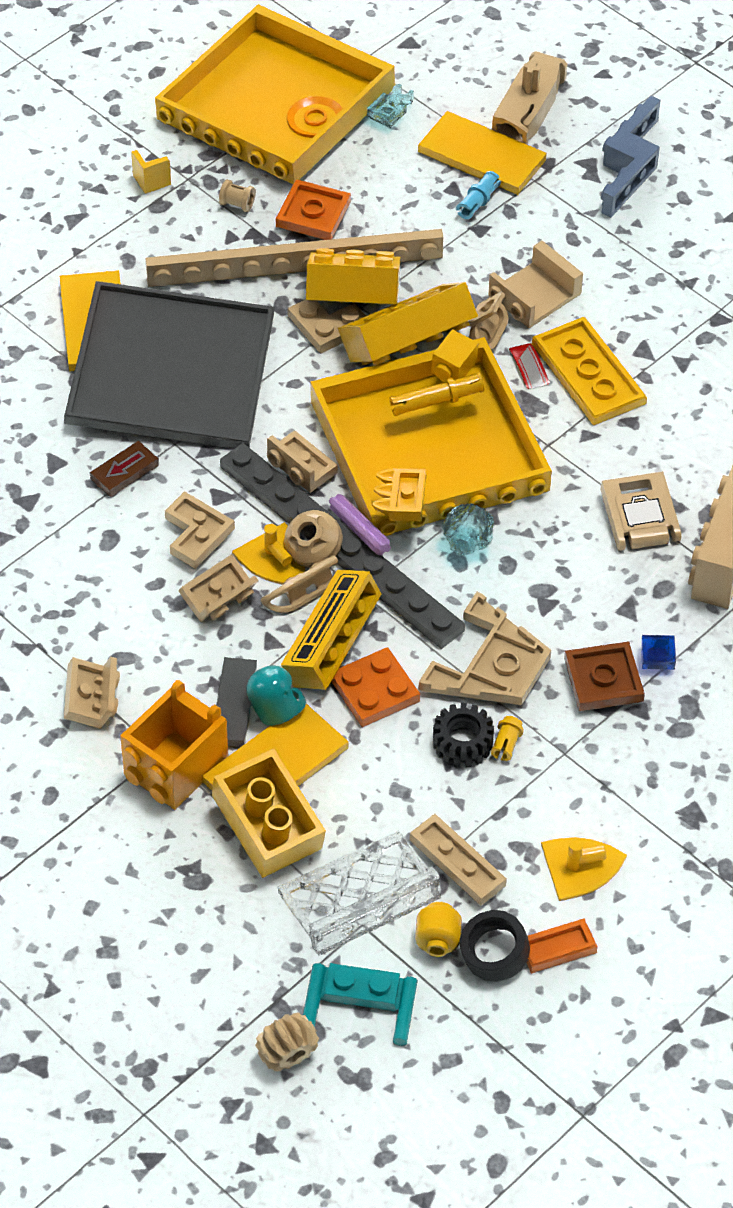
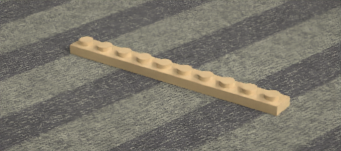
M442 229L147 257L145 258L148 287L306 272L310 253H316V249L319 248L333 249L334 254H346L347 250L364 251V255L376 256V252L388 251L393 252L394 257H401L400 262L443 258L444 237Z

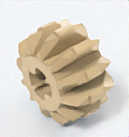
M299 1012L292 1015L285 1014L281 1019L274 1020L271 1025L265 1026L263 1032L258 1034L255 1046L259 1051L258 1055L262 1062L266 1063L269 1069L281 1071L284 1068L290 1069L293 1065L300 1064L305 1058H309L311 1052L315 1051L318 1047L319 1037L312 1022L308 1021L307 1017Z

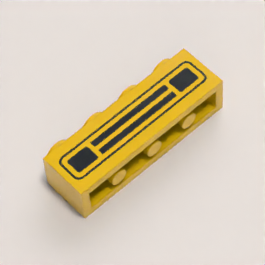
M337 570L281 663L282 668L287 670L292 676L293 687L321 690L328 688L382 595L370 571Z

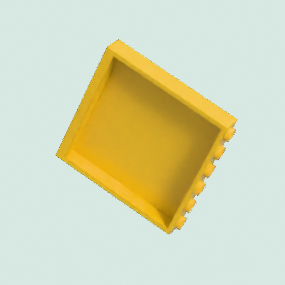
M258 4L155 97L157 119L164 124L183 131L187 135L206 142L210 146L225 151L233 157L248 162L256 168L273 174L279 179L294 184L296 179L300 180L395 88V66ZM312 96H322L335 100L343 108L337 115L330 107L321 104L307 105L295 114L294 122L296 126L305 132L317 133L313 138L301 136L289 127L287 113L295 102ZM311 108H321L327 113V121L320 126H311L305 122L304 114ZM311 113L307 118L311 121H320L324 116L321 113Z
M485 337L474 340L479 343L477 362L466 375L470 376L479 372L482 380L470 385L483 382L484 392L460 397L458 402L451 403L446 401L403 413L399 416L393 415L392 409L404 404L390 406V397L445 383V381L431 373L432 357L435 350L310 381L311 404L359 511L385 536L413 527L418 528L443 519L448 520L469 512H478L484 508L499 504H508L514 500L529 496H538L550 491L552 470ZM391 468L426 469L427 479L421 522L389 521V515L379 512L372 506L373 502L383 499L374 492V488L385 484L376 477V473Z

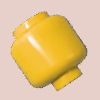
M430 903L427 907L421 909L417 915L416 944L420 949L433 957H442L455 951L460 945L461 915L448 903Z

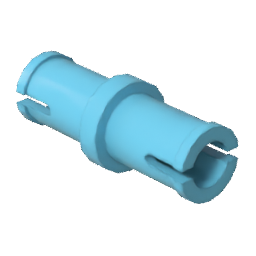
M487 171L477 184H473L468 189L467 196L456 206V211H459L458 215L460 217L471 219L480 206H485L488 203L492 192L501 184V180H497L500 178L499 175L493 171Z

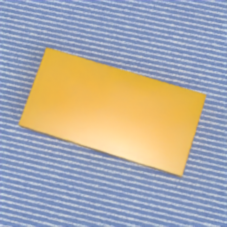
M449 111L445 112L418 144L419 153L479 179H482L487 171L495 172L500 177L497 180H501L499 187L517 195L544 164L547 156L546 152Z
M119 270L59 276L69 372L75 371L95 283L100 281L121 284Z
M585 316L532 337V345L593 426L647 403L645 393Z
M306 703L304 709L292 719L279 725L267 727L202 776L203 783L212 791L214 776L274 748L299 786L349 748V741Z

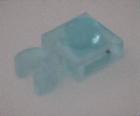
M395 85L391 96L383 92L367 108V117L391 128L407 113V106L414 101V91L410 90L407 94H402V85Z

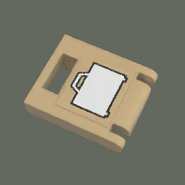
M663 471L602 481L600 490L618 550H625L626 541L624 536L629 535L628 540L631 549L668 544V529H670L674 542L681 541V529ZM648 487V490L646 491H639L626 494L621 493V491H628Z

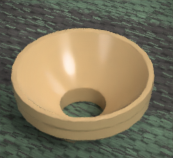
M310 510L299 514L290 522L285 532L284 543L287 552L293 557L295 563L310 568L316 562L330 558L333 555L336 557L342 545L343 535L338 522L332 516L323 511ZM305 526H316V534L312 539L304 541L300 538V532Z

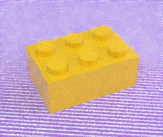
M316 249V253H310L307 262L306 300L397 304L401 257H394V253L388 251L376 252V256L364 255V251L347 250L346 254H334L333 249Z
M274 748L214 776L212 797L262 878L323 848L326 830Z

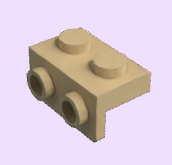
M295 430L280 441L273 435L267 438V458L274 467L282 469L296 485H301L309 493L338 473V465Z
M231 554L182 586L178 591L200 622L208 617H211L214 621L229 610L227 605L234 600L240 604L255 593L252 588L259 580L256 576L249 578L233 554Z
M110 656L103 666L72 657L67 667L64 719L101 729L109 717L113 718L118 708L115 689L120 680V672L117 671V658Z

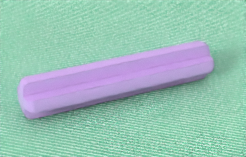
M337 494L335 497L330 498V509L372 551L381 556L385 552L390 551V540L342 494Z

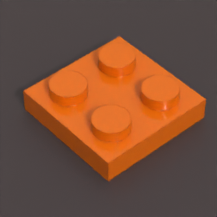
M296 179L276 216V227L324 240H331L351 203V193Z
M388 647L339 668L331 681L361 727L420 702V692Z

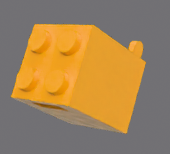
M176 680L165 694L120 735L123 769L126 779L133 785H140L146 789L158 803H165L174 810L203 783L202 776L228 757L227 719L221 716V708L215 704L208 707L185 691V684L180 680Z

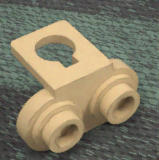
M502 291L479 303L476 308L478 317L469 321V326L471 327L469 338L475 340L485 337L490 349L495 348L509 320L508 312L501 303L505 296Z

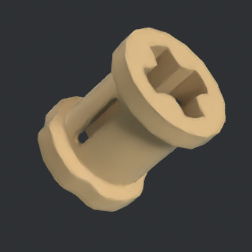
M226 179L220 189L219 204L224 206L227 204L241 207L243 211L249 212L255 200L256 189L252 186L246 188L235 185L232 180Z

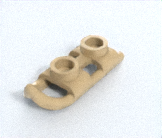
M333 555L330 558L316 562L306 572L288 578L282 586L262 597L261 603L272 611L286 613L294 611L322 595L333 578L330 567L338 563L337 557ZM315 584L317 590L307 594L306 588ZM285 593L291 605L278 606L271 604L270 601Z

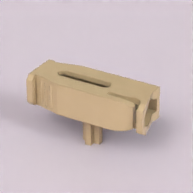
M537 51L532 52L529 56V61L520 69L495 111L492 119V130L528 145V140L537 133L554 104L559 84L564 83L566 80V61Z

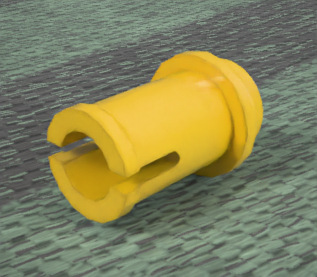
M505 716L503 720L498 722L497 728L499 732L491 749V754L496 759L503 747L504 752L501 760H511L517 739L524 732L523 723L520 719L513 716Z

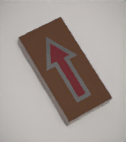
M138 440L90 472V479L109 497H112L159 466V458Z

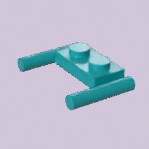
M315 963L312 965L303 1015L315 1027L320 999L328 1002L369 1008L396 1010L398 1014L393 1043L398 1046H405L409 1035L418 980L411 976L400 978V973L334 963H330L329 967H326L321 963Z

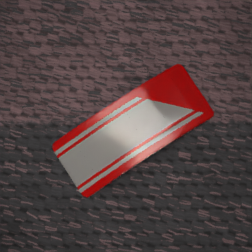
M531 343L509 348L527 389L549 385L550 382L543 364Z

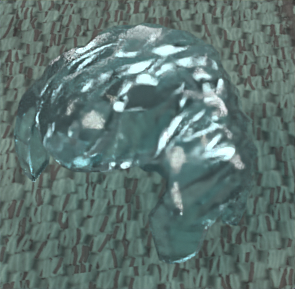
M460 504L451 509L442 522L443 535L449 541L450 550L459 556L473 554L475 551L487 548L492 543L493 516L485 508H480L478 505Z

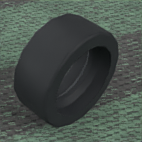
M501 910L481 912L470 919L462 930L459 942L466 965L475 976L485 981L499 982L512 978L523 969L530 953L529 940L523 925L516 916ZM497 929L511 932L516 944L512 952L504 959L495 962H485L476 956L474 947L481 936Z

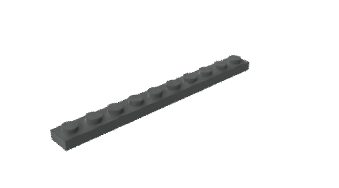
M240 444L220 459V467L289 524L296 516L310 510L323 511L332 516L338 522L343 535L340 551L336 555L338 559L337 564L345 570L370 571L382 593L380 599L440 649H443L465 631V623L387 559L372 551L354 532L246 444ZM307 525L300 533L310 540L315 536L317 529L314 525Z

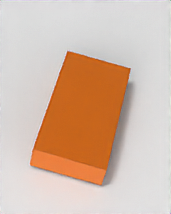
M579 919L528 935L530 953L527 965L532 974L597 953L598 946L585 919Z

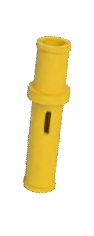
M478 372L455 380L449 378L445 380V383L392 396L389 398L390 406L404 404L394 407L392 409L393 415L399 416L403 413L446 401L451 403L458 402L460 397L484 392L483 382L470 385L479 382V380H482V377Z

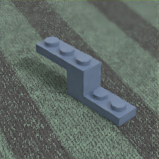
M652 95L643 104H639L633 115L628 120H624L618 131L612 137L609 136L603 144V165L618 172L617 178L611 184H607L604 187L600 197L603 200L601 213L610 218L657 169L660 146L643 139L659 119L661 100Z

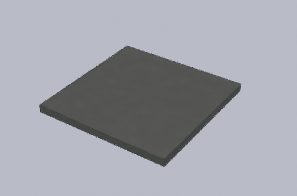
M96 281L64 414V424L234 449L244 443L250 448L275 307Z

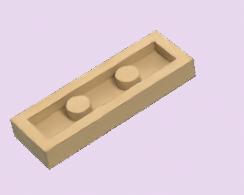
M436 814L410 832V841L480 906L506 887L507 878Z

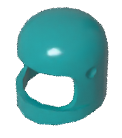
M269 665L257 670L251 675L246 685L248 699L260 721L265 725L273 726L289 721L300 713L306 705L303 693L297 688H291L292 676L281 666Z

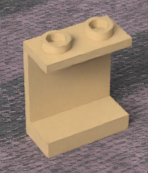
M540 241L533 246L532 263L506 280L502 279L495 272L489 274L488 295L492 297L502 291L505 296L501 303L506 310L511 313L515 320L521 321L525 326L531 328L582 293L583 272L545 242Z

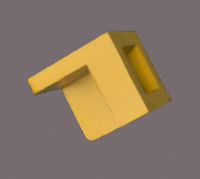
M138 150L131 151L133 177L145 194L171 185L170 160L168 157L165 156L145 162Z

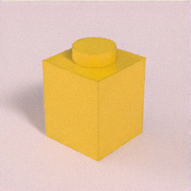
M452 329L433 353L431 373L443 381L449 378L455 380L465 377L477 362L479 343Z

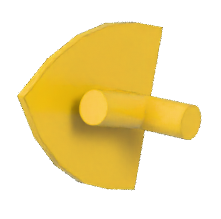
M285 522L278 526L274 524L265 525L264 534L232 551V554L249 571L271 582L283 585L288 578L305 572V567L295 563L293 557L285 548L284 537L288 527Z
M570 837L541 842L559 901L577 898L592 893L604 886L619 872L627 858L625 853L613 846L593 839Z

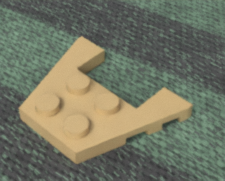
M477 591L464 610L463 620L489 630L488 636L464 673L432 661L419 680L418 690L522 705L549 662L551 649L524 627L520 626L518 628L507 619V614L499 607L495 609L486 602L487 597Z

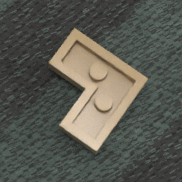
M303 300L288 308V317L320 354L343 343L338 327L366 316L355 303L330 315L317 300Z
M185 491L165 510V519L184 530L169 546L170 554L194 569L235 529L234 520Z

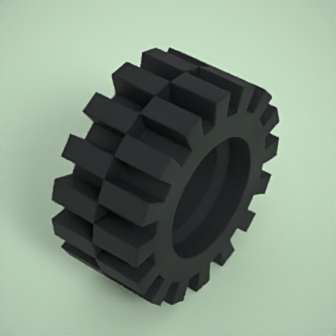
M461 703V708L457 709L456 704H451L449 712L444 708L440 711V716H436L435 724L433 725V748L436 749V754L439 758L444 755L443 762L449 764L451 760H454V767H460V762H465L467 768L472 767L473 760L478 765L482 763V757L487 759L490 755V750L493 747L494 726L491 716L487 718V711L482 709L478 713L477 705L472 704L471 709H468L467 703ZM458 729H467L474 732L476 737L469 741H459L451 737L450 734Z

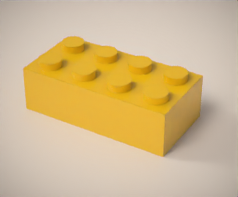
M466 282L441 284L397 304L338 327V331L350 362H361L362 365L370 363L377 365L390 360L389 354L400 352V354L416 349V343L425 340L428 343L442 338V332L451 329L457 331L470 325L469 320L478 317Z

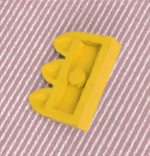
M391 468L376 473V477L385 484L374 488V492L383 499L373 502L372 506L379 512L389 515V521L421 522L427 479L426 469Z

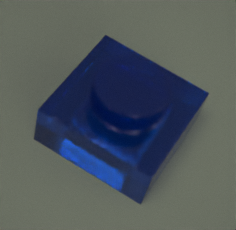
M675 635L641 636L642 669L675 670Z

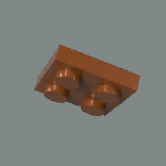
M629 641L565 650L564 660L579 711L644 702L645 693Z

